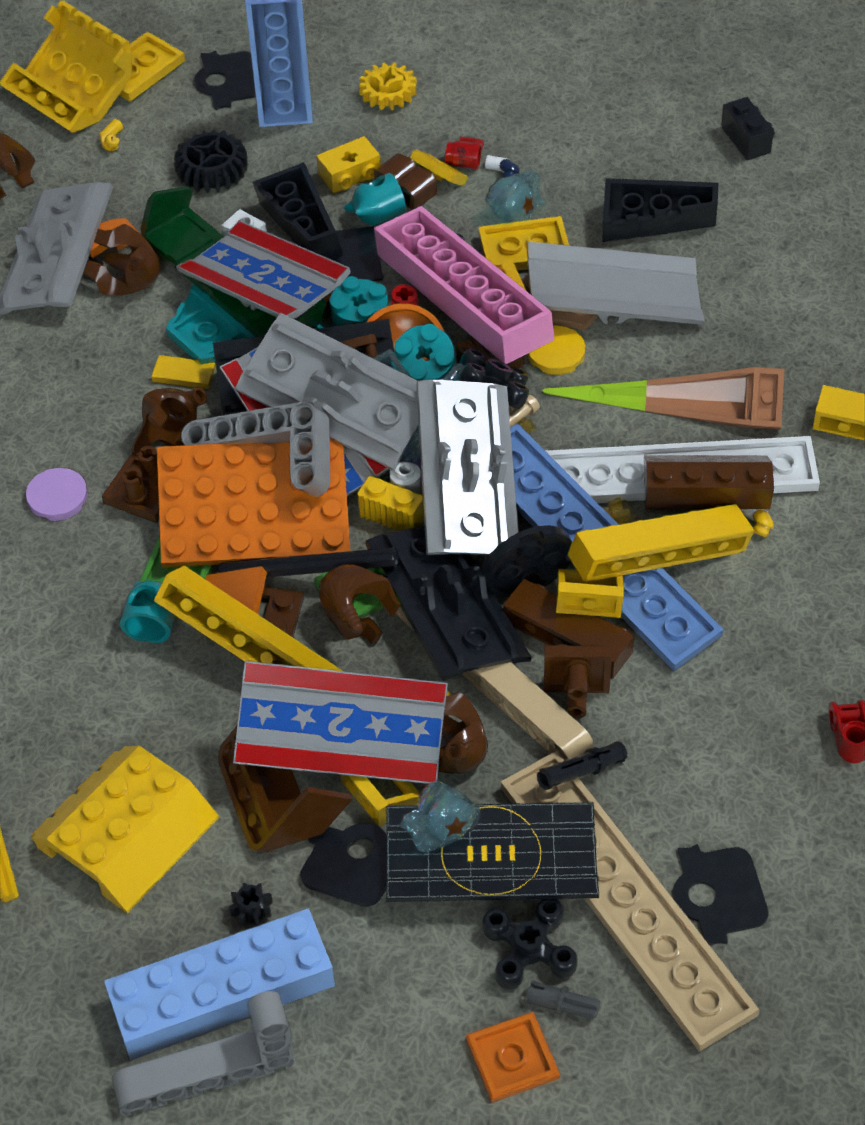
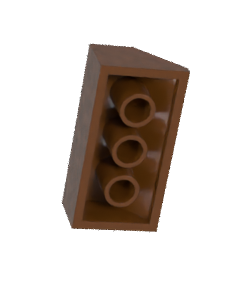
M644 455L645 509H711L717 506L737 504L740 509H771L774 478L772 461L767 455Z

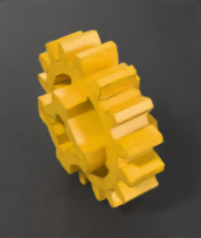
M384 62L382 67L378 68L376 65H373L372 71L365 70L364 76H360V95L363 96V102L370 101V107L379 105L380 110H383L385 106H389L390 110H394V106L398 105L403 108L404 101L411 103L412 96H416V77H413L412 70L406 71L405 65L398 68L396 63L387 65Z

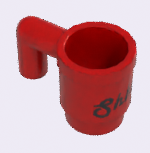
M460 137L459 141L448 142L445 151V163L453 164V167L478 170L484 142L481 139Z

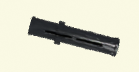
M616 741L602 748H589L580 756L539 769L537 781L542 789L549 790L552 787L590 773L594 775L600 774L605 771L606 767L622 763L627 759L626 747L622 742Z

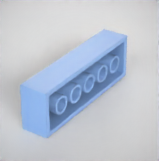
M245 0L259 127L313 123L302 0Z
M309 908L104 980L130 1060L250 1017L248 1001L259 993L275 991L279 993L284 1005L335 986L333 967Z

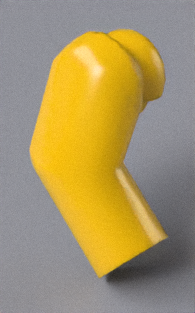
M113 119L99 133V140L106 151L112 152L119 147L120 140L116 136L123 130V124L119 120Z

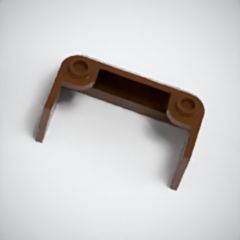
M237 726L220 746L218 764L248 846L254 851L269 852L323 834L352 801L350 794L306 787L301 793L292 769L234 764Z

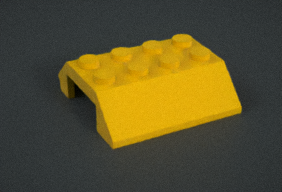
M61 0L57 8L52 5L44 16V19L54 28L27 68L23 69L13 62L0 81V85L74 133L103 119L131 78L133 52L129 50L128 40L117 33H113L112 30L101 23L95 22L93 18L77 10V8L66 1Z
M140 745L124 746L120 751H114L99 766L100 771H94L76 789L78 793L71 794L53 812L54 816L48 817L32 833L33 837L31 838L37 848L49 857L53 858L58 853L97 881L102 895L127 914L219 818L216 811L189 779Z

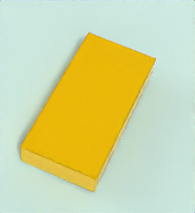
M159 355L151 376L152 382L209 389L216 370V363L201 364L198 360Z

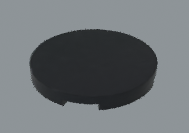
M545 525L523 530L504 540L488 555L483 564L482 575H485L487 588L495 595L510 597L523 579L544 587L558 578V569H567L571 563L567 555L572 544L570 536L560 527Z

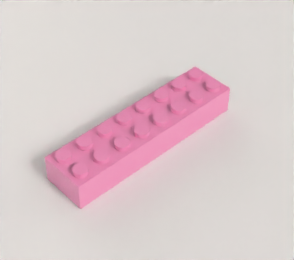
M422 206L374 228L378 256L501 362L508 364L554 341L552 312Z

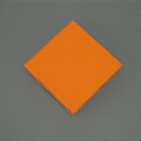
M263 566L206 575L205 580L255 613H259L267 575Z
M534 1012L465 1035L466 1042L491 1103L560 1079L559 1070Z

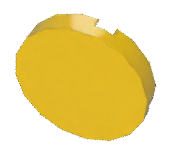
M553 326L554 341L528 353V359L534 367L540 368L541 372L546 374L562 375L570 373L580 363L582 364L585 359V342L582 336L575 330L565 326Z

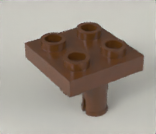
M144 446L140 449L141 452H138V455L134 453L130 455L103 493L102 500L103 504L157 523L160 519L157 450L152 446Z
M545 645L544 692H567V713L573 718L586 716L587 693H609L612 659L611 646Z

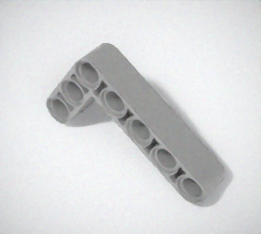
M297 402L195 420L186 424L182 430L181 438L184 445L290 442V478L294 487L313 497L323 495L329 488V418L325 412L308 402ZM313 475L311 482L308 483L309 478Z
M275 991L262 992L253 996L248 1001L247 1005L252 1031L130 1066L116 1072L112 1076V1083L120 1113L124 1116L132 1115L131 1112L142 1108L143 1111L167 1105V1101L179 1098V1101L204 1094L203 1090L212 1087L217 1090L238 1084V1080L250 1076V1079L274 1073V1069L285 1066L286 1069L292 1067L295 1063L291 1033L279 993Z

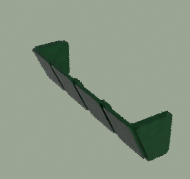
M188 186L153 192L147 200L140 228L142 231L141 235L148 241L153 250L166 261H171L175 268L190 259H195L224 237L189 208L193 190ZM183 274L201 291H206L210 298L237 322H242L246 325L245 328L255 337L265 336L277 318L258 308L253 311L251 305L246 308L239 299ZM322 298L295 320L315 328L321 322L326 300Z

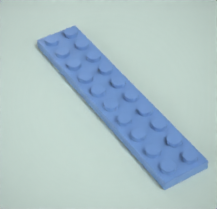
M518 423L510 428L516 509L533 527L545 525L560 527L568 533L573 542L576 532L619 525ZM571 561L570 565L574 570H577ZM663 568L623 575L624 598L621 618L673 671L723 636L724 629Z

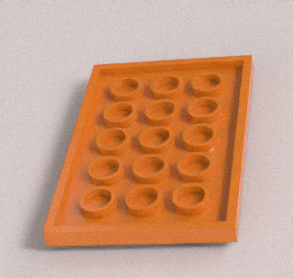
M330 438V485L327 492L319 497H313L294 487L291 483L290 442L222 443L157 447L162 568L219 565L225 562L351 551L343 444ZM313 475L309 478L308 483L311 482Z

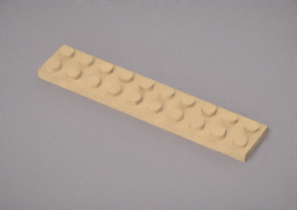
M558 751L549 754L501 781V790L512 804L594 802L599 898H584V900L699 1052L758 1017L760 1009L581 780L576 778L575 780L552 787L549 790H544L540 787L537 781L539 769L565 761Z

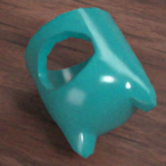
M387 173L370 183H361L356 187L352 201L347 203L344 209L346 212H354L365 224L372 226L388 222L405 214L406 204L398 181L394 175Z
M153 580L137 581L130 590L119 622L121 630L130 638L150 643H162L169 639L176 615L153 601L162 582Z

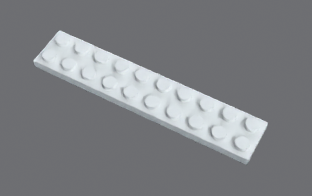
M811 436L546 450L597 503L645 501L644 455H767L773 465V493L819 491L820 485Z

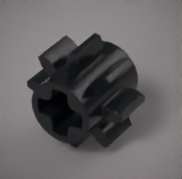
M243 883V887L238 892H231V899L234 904L229 906L231 917L239 916L240 926L243 927L246 923H254L257 927L260 925L259 921L263 917L271 918L269 906L273 903L271 893L263 894L261 883L256 886Z

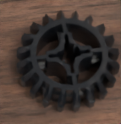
M215 129L209 133L203 130L202 134L199 135L193 133L192 138H184L183 144H178V149L174 156L175 172H177L181 183H185L190 188L194 186L196 192L205 188L207 194L211 190L210 188H215L219 193L222 186L230 189L231 183L238 185L239 178H244V173L248 166L247 151L241 139H236L234 134L227 135L225 130L220 133H216Z

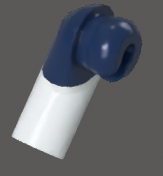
M487 155L485 169L504 172L502 178L505 181L515 182L517 180L519 167L507 158Z

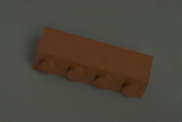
M523 579L503 604V610L513 627L546 645L611 646L610 678L614 679L633 653L634 635L624 627L615 626L600 616L556 613L557 595L549 592L540 584H534Z

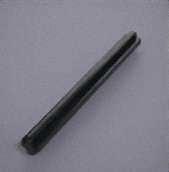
M389 547L225 562L219 564L217 572L222 573L263 566L267 572L266 578L326 573L344 564L357 565L365 569L393 567L398 565L399 554L397 548Z

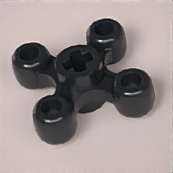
M467 349L459 362V368L462 370L459 381L494 383L507 386L509 406L521 409L529 396V389L525 386L528 381V374L517 367H509L495 359H488L487 363H485L486 357L484 354L475 349Z
M542 899L536 907L535 919L533 921H524L519 925L514 924L508 914L501 909L489 910L484 915L482 928L485 936L492 941H506L512 948L511 954L501 959L495 968V978L500 987L506 990H513L519 987L524 978L523 971L528 964H535L539 961L546 963L552 973L559 978H568L576 972L578 958L575 950L566 945L555 946L547 938L548 932L558 928L563 921L564 911L560 901L557 899Z

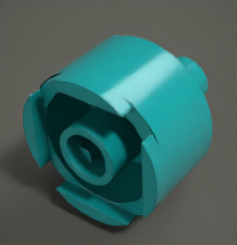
M354 276L347 277L341 285L334 289L330 296L332 327L367 322L374 313L388 306L386 287L371 280L358 279Z
M425 324L412 327L404 332L396 341L394 359L397 371L417 381L451 380L456 364L453 344L449 336L437 328L436 325ZM423 357L430 358V360L425 362Z

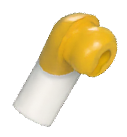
M740 509L746 518L756 522L753 527L754 533L764 538L769 535L770 529L774 527V522L766 509Z

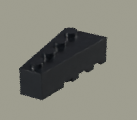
M304 162L252 181L260 205L298 246L331 260L343 256L335 228Z
M606 178L602 242L716 226L719 183Z

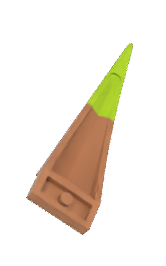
M751 367L662 379L545 388L542 392L553 396L745 429L781 430L784 369Z

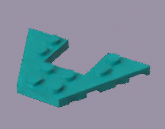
M194 284L190 288L188 298L184 303L181 302L176 316L171 318L166 326L167 336L201 364L215 362L214 342L255 337L216 304L206 291H201ZM319 324L318 326H316V327L313 328V329H319V328H324V327H322V326Z

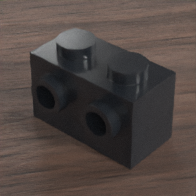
M748 97L723 104L721 128L744 158L748 161L771 153L775 131L772 124L767 122L762 116L759 108L756 105L754 106Z

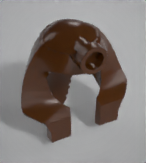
M0 132L1 170H4L9 176H14L22 189L34 184V180L30 175V171L35 163L34 156L19 142ZM0 187V199H1V198L5 197L6 194H5V192L3 191V189Z
M122 224L113 230H97L94 239L96 244L111 249L119 245H128L131 249L129 254L109 252L104 255L106 263H109V265L123 273V277L120 279L113 277L105 265L90 260L87 261L83 274L90 276L96 282L102 294L127 295L149 288L157 280L160 274L159 258L148 241L140 233L126 224Z
M196 387L191 391L185 392L180 389L161 388L146 393L142 400L143 422L132 445L131 453L138 454V452H141L140 449L142 447L151 446L157 440L170 446H183L181 434L184 426L197 419V407L205 404L207 401L204 389Z
M344 564L329 571L320 581L319 599L321 605L339 632L348 640L362 636L367 638L371 644H377L383 632L370 617H358L352 600L359 593L375 595L390 617L394 616L401 604L397 600L389 580L363 567Z
M461 692L446 696L442 735L445 738L446 744L440 748L438 772L462 774L471 771L484 761L488 751V740L481 719L469 699ZM448 715L457 717V718H459V719L462 720V721H461V722H458V721L454 720L453 718L449 717Z

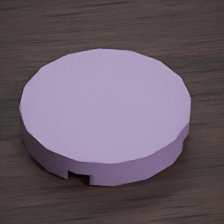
M54 468L43 471L30 481L26 490L28 507L34 515L39 518L40 516L47 518L50 521H59L78 514L85 500L87 501L88 492L86 482L79 473L71 469Z

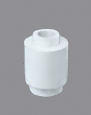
M399 462L395 471L390 470V483L421 494V471L412 462Z

